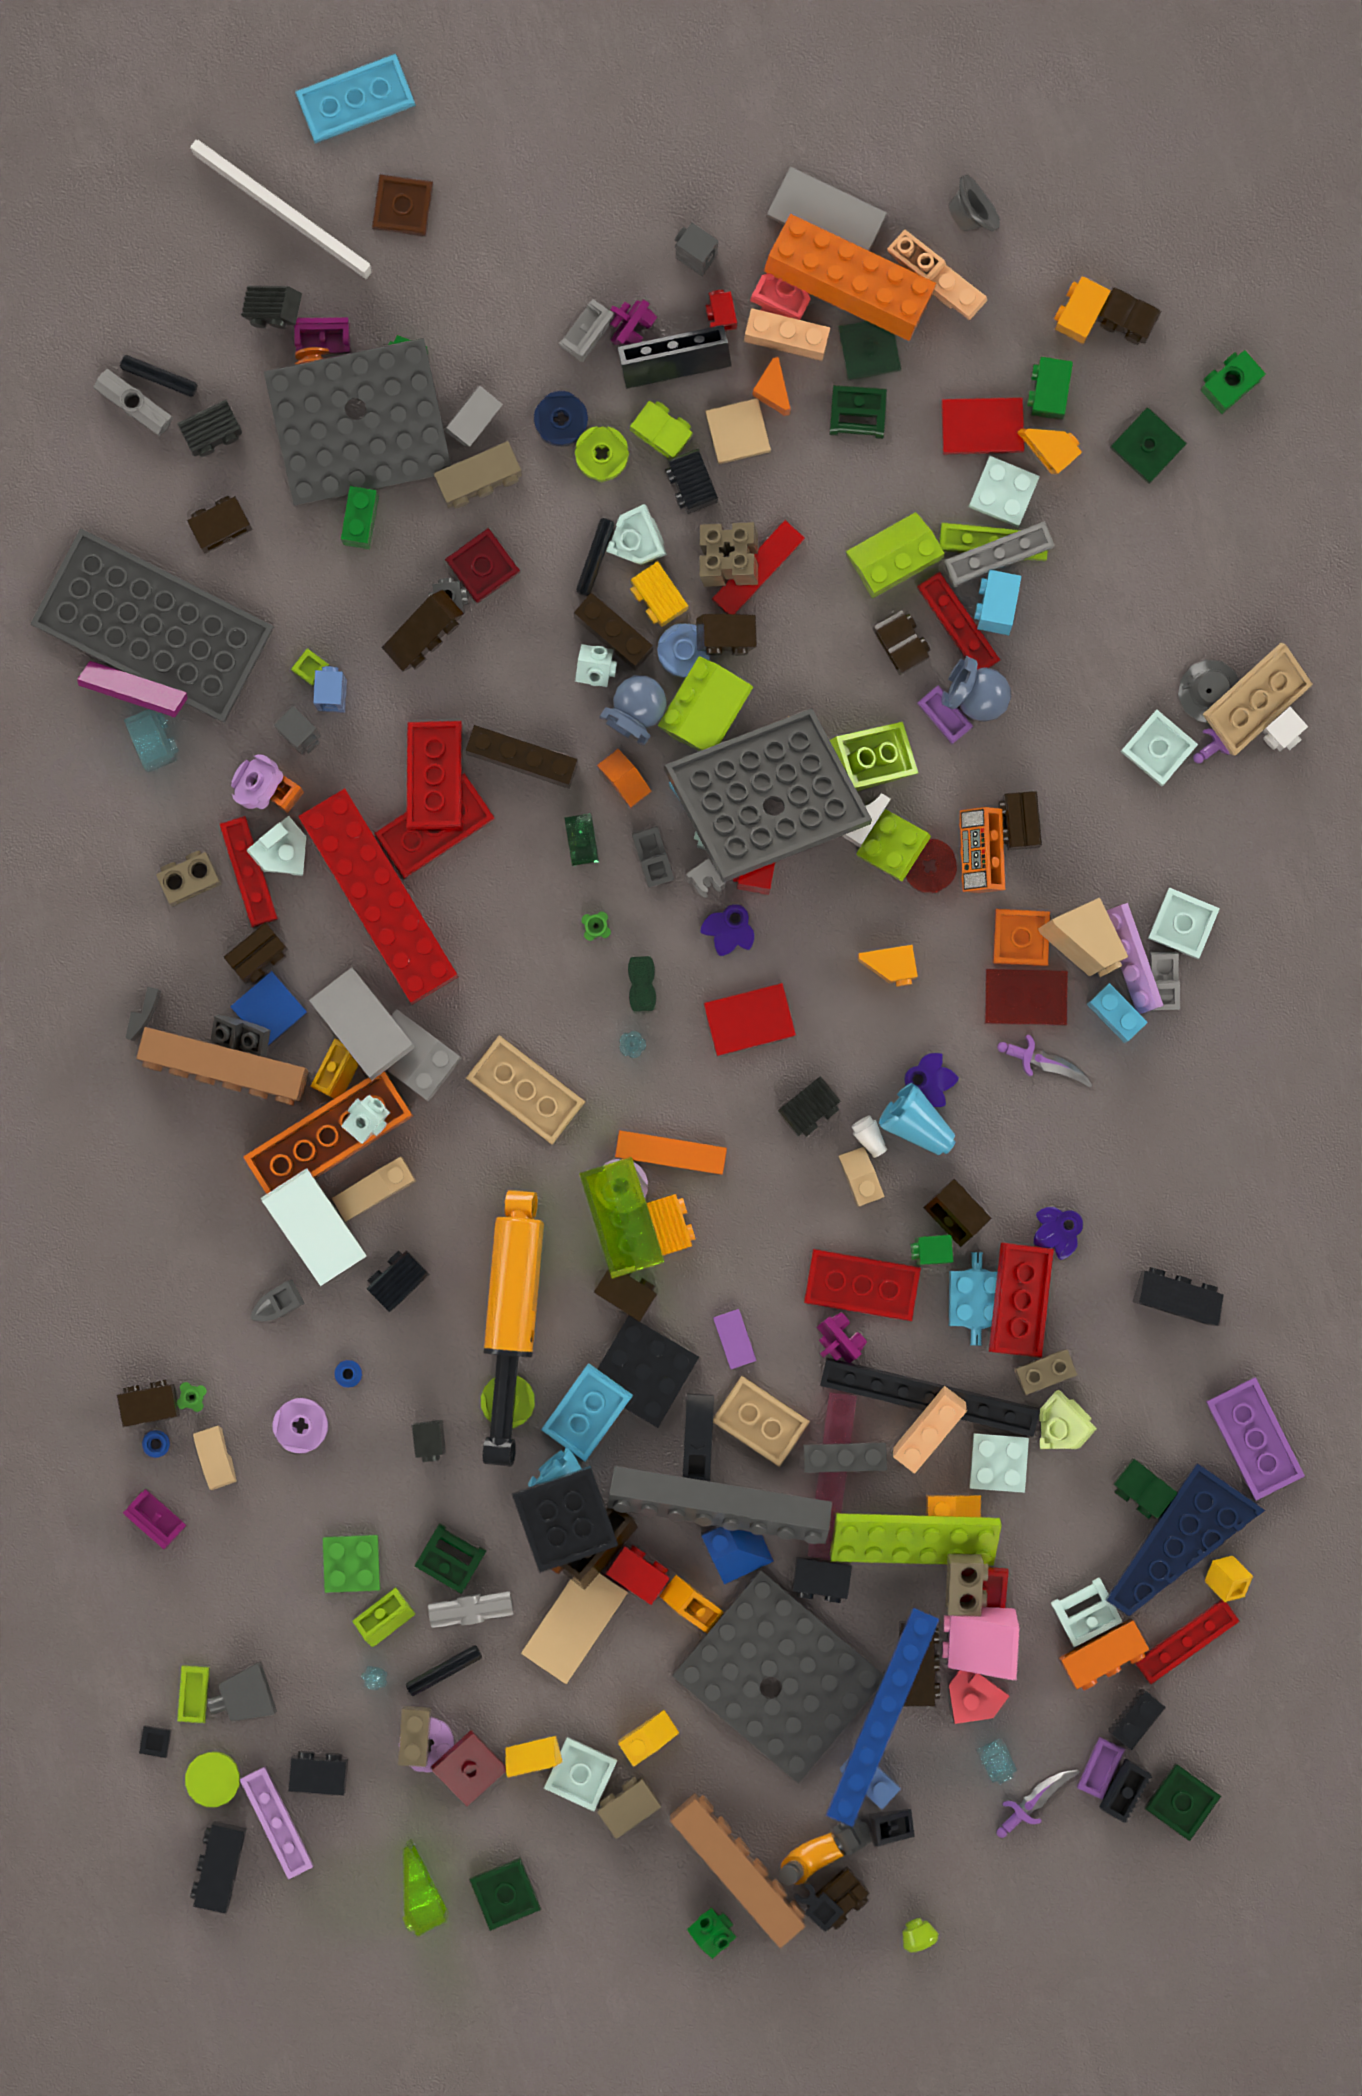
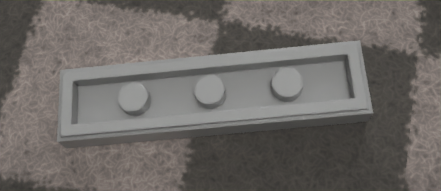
M1044 521L946 559L944 564L953 587L988 574L989 570L996 571L1052 549L1055 545Z

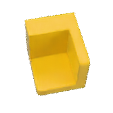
M1228 1556L1212 1561L1205 1578V1583L1224 1602L1245 1597L1253 1575L1234 1556Z

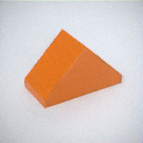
M775 357L754 387L752 396L758 398V400L782 415L787 416L790 415L791 408L779 357Z
M619 749L597 765L630 808L652 792L636 767Z
M283 775V779L278 784L270 801L288 814L304 791L299 785Z

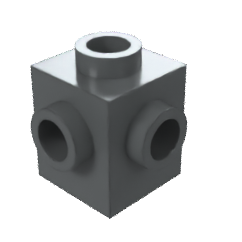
M444 578L438 580V584H432L433 592H429V596L442 589L446 594L452 593L453 597L451 599L464 613L463 605L468 604L467 590L466 588H461L460 581L454 582V578Z

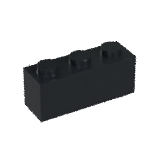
M217 1821L212 1823L211 1828L206 1827L203 1837V1844H207L205 1855L200 1854L196 1869L201 1874L199 1882L194 1881L190 1898L195 1899L193 1907L226 1914L231 1901L247 1828Z

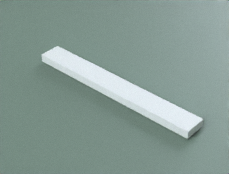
M195 140L190 148L193 155L359 275L367 279L372 273L370 263L201 141Z

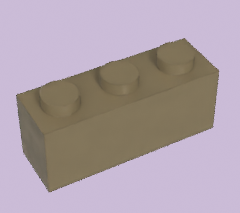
M508 441L434 473L435 480L447 507L454 506L455 509L465 506L469 503L468 499L477 495L479 498L492 494L494 492L493 488L502 484L504 487L511 486L519 481L518 477L522 476L520 466Z

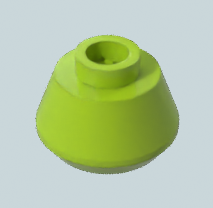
M916 1918L905 1924L907 1928L903 1930V1948L909 1953L921 1951L937 1942L939 1934L928 1921Z

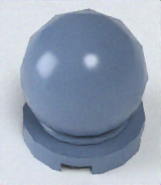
M966 656L965 660H959L948 680L952 681L948 693L943 691L942 705L950 709H956L960 705L963 712L974 720L986 722L999 718L1007 710L1011 700V688L1006 678L994 669H977V660Z
M645 675L632 676L624 680L617 688L613 698L614 708L605 707L599 718L608 720L606 722L608 726L627 738L632 734L638 738V744L645 746L651 736L646 728L654 726L664 715L667 704L664 690L650 677Z

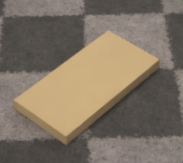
M1280 643L1203 713V716L1229 753L1236 756L1313 684L1286 644Z
M500 1035L466 1077L467 1080L551 1145L554 1144L585 1103L583 1099Z
M601 1573L596 1576L585 1590L570 1579L521 1654L567 1684L628 1592Z

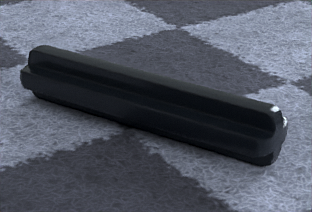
M124 355L121 360L120 367L124 371L193 397L197 391L198 385L194 381L128 355Z
M600 519L576 588V592L580 595L589 596L592 591L614 527V522L609 519Z
M472 1646L407 1682L406 1688L411 1696H415L480 1660L482 1654L477 1646Z

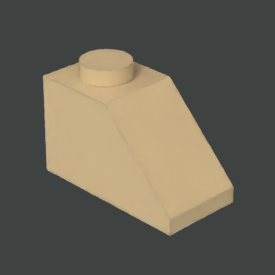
M865 1147L838 1156L857 1207L884 1197Z

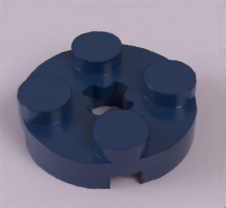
M555 391L549 393L535 409V428L541 439L546 443L559 447L572 445L578 441L579 437L587 429V409L583 402L570 392ZM559 412H563L565 417H569V421H566L563 426H559L558 422L553 421V418L558 417Z

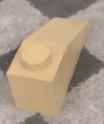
M399 1157L339 1193L332 1200L344 1221L347 1222L416 1182V1179L404 1158Z

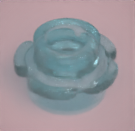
M636 1031L623 1034L619 1041L621 1043L619 1047L621 1053L631 1058L639 1057L646 1048L645 1039H642L641 1034ZM631 1042L635 1043L634 1047H630Z
M368 1666L365 1673L361 1674V1678L365 1680L364 1685L366 1687L379 1690L380 1687L386 1686L388 1674L381 1668Z

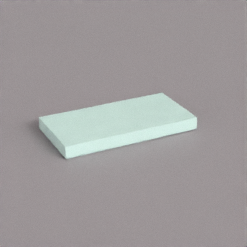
M307 1168L261 1198L320 1286L366 1257L365 1252Z

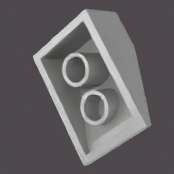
M396 1009L391 1017L415 1048L390 1066L387 1071L429 1102L462 1058Z

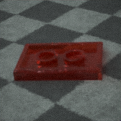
M986 969L985 1024L1067 1026L1068 971Z

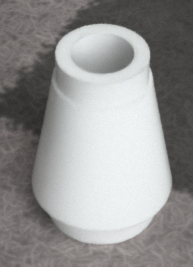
M870 1115L852 1125L853 1135L872 1154L873 1158L887 1151L877 1121L873 1120Z

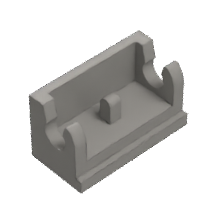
M592 299L565 337L560 341L559 346L583 363L610 327L614 313Z
M478 386L444 431L462 445L470 447L503 404L484 388Z
M709 858L686 874L688 884L692 883L697 892L704 898L708 897L707 887L709 888L711 883L718 892L725 889L726 882H722Z

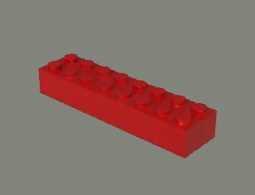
M344 788L299 815V819L410 1003L414 1005L457 979L459 976L346 789Z

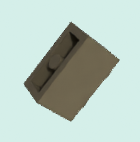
M404 1706L402 1708L398 1765L427 1766L432 1708Z
M635 1777L631 1778L621 1786L623 1791L614 1796L613 1793H610L599 1801L601 1806L597 1808V1813L616 1839L661 1808V1802L643 1777L638 1780Z

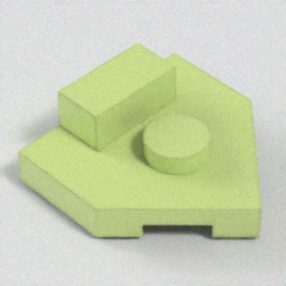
M1056 1390L1040 1408V1449H1079L1097 1429L1090 1422L1092 1418L1075 1400H1069L1060 1390Z

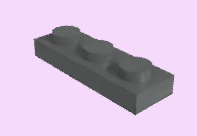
M886 1442L803 1444L804 1473L887 1471Z

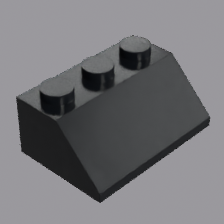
M1150 1267L1149 1272L1141 1271L1133 1298L1134 1303L1206 1325L1219 1326L1224 1294L1217 1292L1218 1287L1202 1283L1201 1287L1191 1285L1192 1279L1176 1275L1175 1279L1165 1277V1271Z

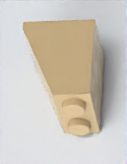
M1100 898L1056 917L1038 928L1043 937L1089 977L1096 973L1102 977L1122 967L1120 961L1128 957Z

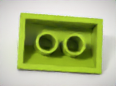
M917 512L846 551L848 558L872 599L939 562L945 554L932 530Z
M699 656L658 726L673 739L698 751L720 744L752 691L753 686L720 665Z

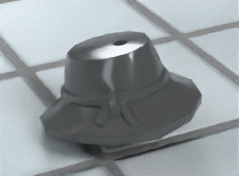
M968 174L960 177V190L957 191V194L949 203V210L956 224L963 231L984 227L992 232L998 230L1000 227V217L994 205L975 180Z
M1203 660L1191 665L1180 680L1178 697L1184 711L1197 721L1208 723L1203 713L1229 691L1239 679L1236 672L1223 661ZM1210 688L1212 692L1207 693L1206 690Z

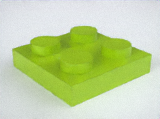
M884 809L856 855L902 882L931 838V835Z

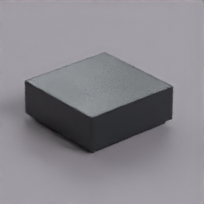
M144 1725L139 1754L167 1758L172 1730Z

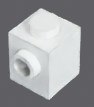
M1289 707L1262 731L1265 735L1263 739L1273 750L1277 748L1279 751H1282L1285 747L1291 750L1302 740L1298 735L1308 726Z

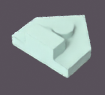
M645 504L619 516L616 524L617 527L612 540L609 542L607 552L642 566L667 555L663 546L664 541L656 522L651 517Z
M288 816L259 838L246 851L264 872L302 876L304 871L306 835Z

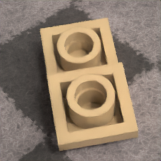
M215 1426L193 1434L199 1460L209 1489L214 1490L237 1482L232 1457L227 1454L222 1428Z

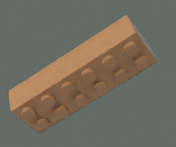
M148 1027L144 1028L136 1058L142 1061V1066L147 1069L161 1072L162 1067L169 1069L170 1074L188 1079L189 1074L196 1075L195 1080L202 1083L214 1085L215 1081L223 1082L222 1087L241 1092L242 1087L249 1089L248 1094L267 1099L268 1094L276 1096L275 1101L292 1106L295 1101H302L309 1075V1070L304 1067Z
M694 1793L670 1814V1822L781 1949L806 1927L804 1922L805 1912L795 1900L792 1902L787 1900L786 1890L777 1879L771 1881L768 1878V1869L760 1859L756 1858L753 1860L749 1856L751 1852L747 1844L740 1837L735 1839L731 1835L732 1827L722 1816L717 1819L712 1813L714 1807L704 1795L699 1798Z

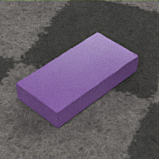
M938 685L917 704L948 741L954 744L973 728V725L958 708L950 709L942 705L943 690Z
M737 1309L713 1317L730 1369L757 1361L740 1310Z
M1099 1737L1077 1788L1103 1800L1125 1749Z

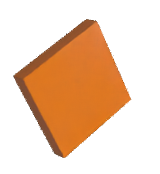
M995 909L993 964L1048 966L1049 941L1040 934L1038 928L1050 921V911Z

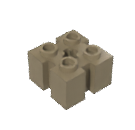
M754 522L732 523V530H724L722 524L700 525V547L704 556H700V578L704 587L726 586V579H734L736 585H758V563L754 555L758 554V532Z

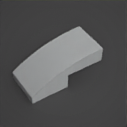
M1150 952V968L1164 1005L1154 1010L1180 1009L1178 952Z

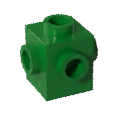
M713 1908L703 1913L686 1929L697 1945L711 1959L727 1948L737 1937L731 1929L734 1924L724 1912L719 1915Z

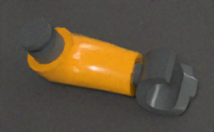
M856 1817L852 1827L841 1822L833 1828L835 1835L831 1832L798 1846L782 1861L779 1871L780 1881L788 1886L802 1884L824 1866L843 1857V1849L850 1856L870 1844L872 1840L867 1824L861 1822Z

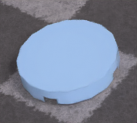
M689 623L674 624L665 630L659 639L657 648L659 662L673 676L686 678L699 656L707 660L710 659V655H706V651H697L696 625Z

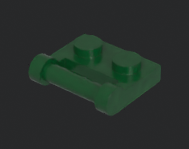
M833 385L829 435H838V433L875 435V438L883 439L887 389ZM839 415L877 417L876 425L839 422Z
M439 1523L414 1567L462 1594L487 1550L482 1547L476 1548L447 1531L446 1526ZM439 1539L473 1558L470 1564L467 1565L438 1548L436 1545Z

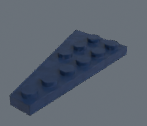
M1198 1463L1195 1464L1178 1489L1177 1495L1166 1507L1105 1601L1127 1616H1130L1265 1510Z

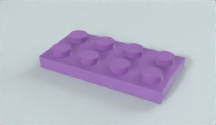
M1256 1377L1205 1401L1254 1500H1258L1305 1476Z

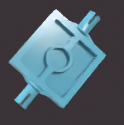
M971 1252V1269L949 1271V1326H963L971 1329L970 1345L982 1346V1329L992 1326L997 1272L982 1269L983 1252Z

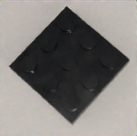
M628 1316L597 1370L633 1395L624 1407L626 1410L658 1428L699 1356Z
M591 1466L512 1493L539 1573L618 1546Z

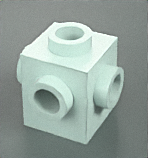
M582 644L578 657L575 682L607 687L609 677H615L617 661L612 660L614 649Z
M368 1095L362 1101L357 1099L347 1111L350 1115L342 1124V1127L363 1144L373 1134L378 1136L386 1127L387 1123L384 1120L390 1112L385 1109L384 1104L380 1100Z

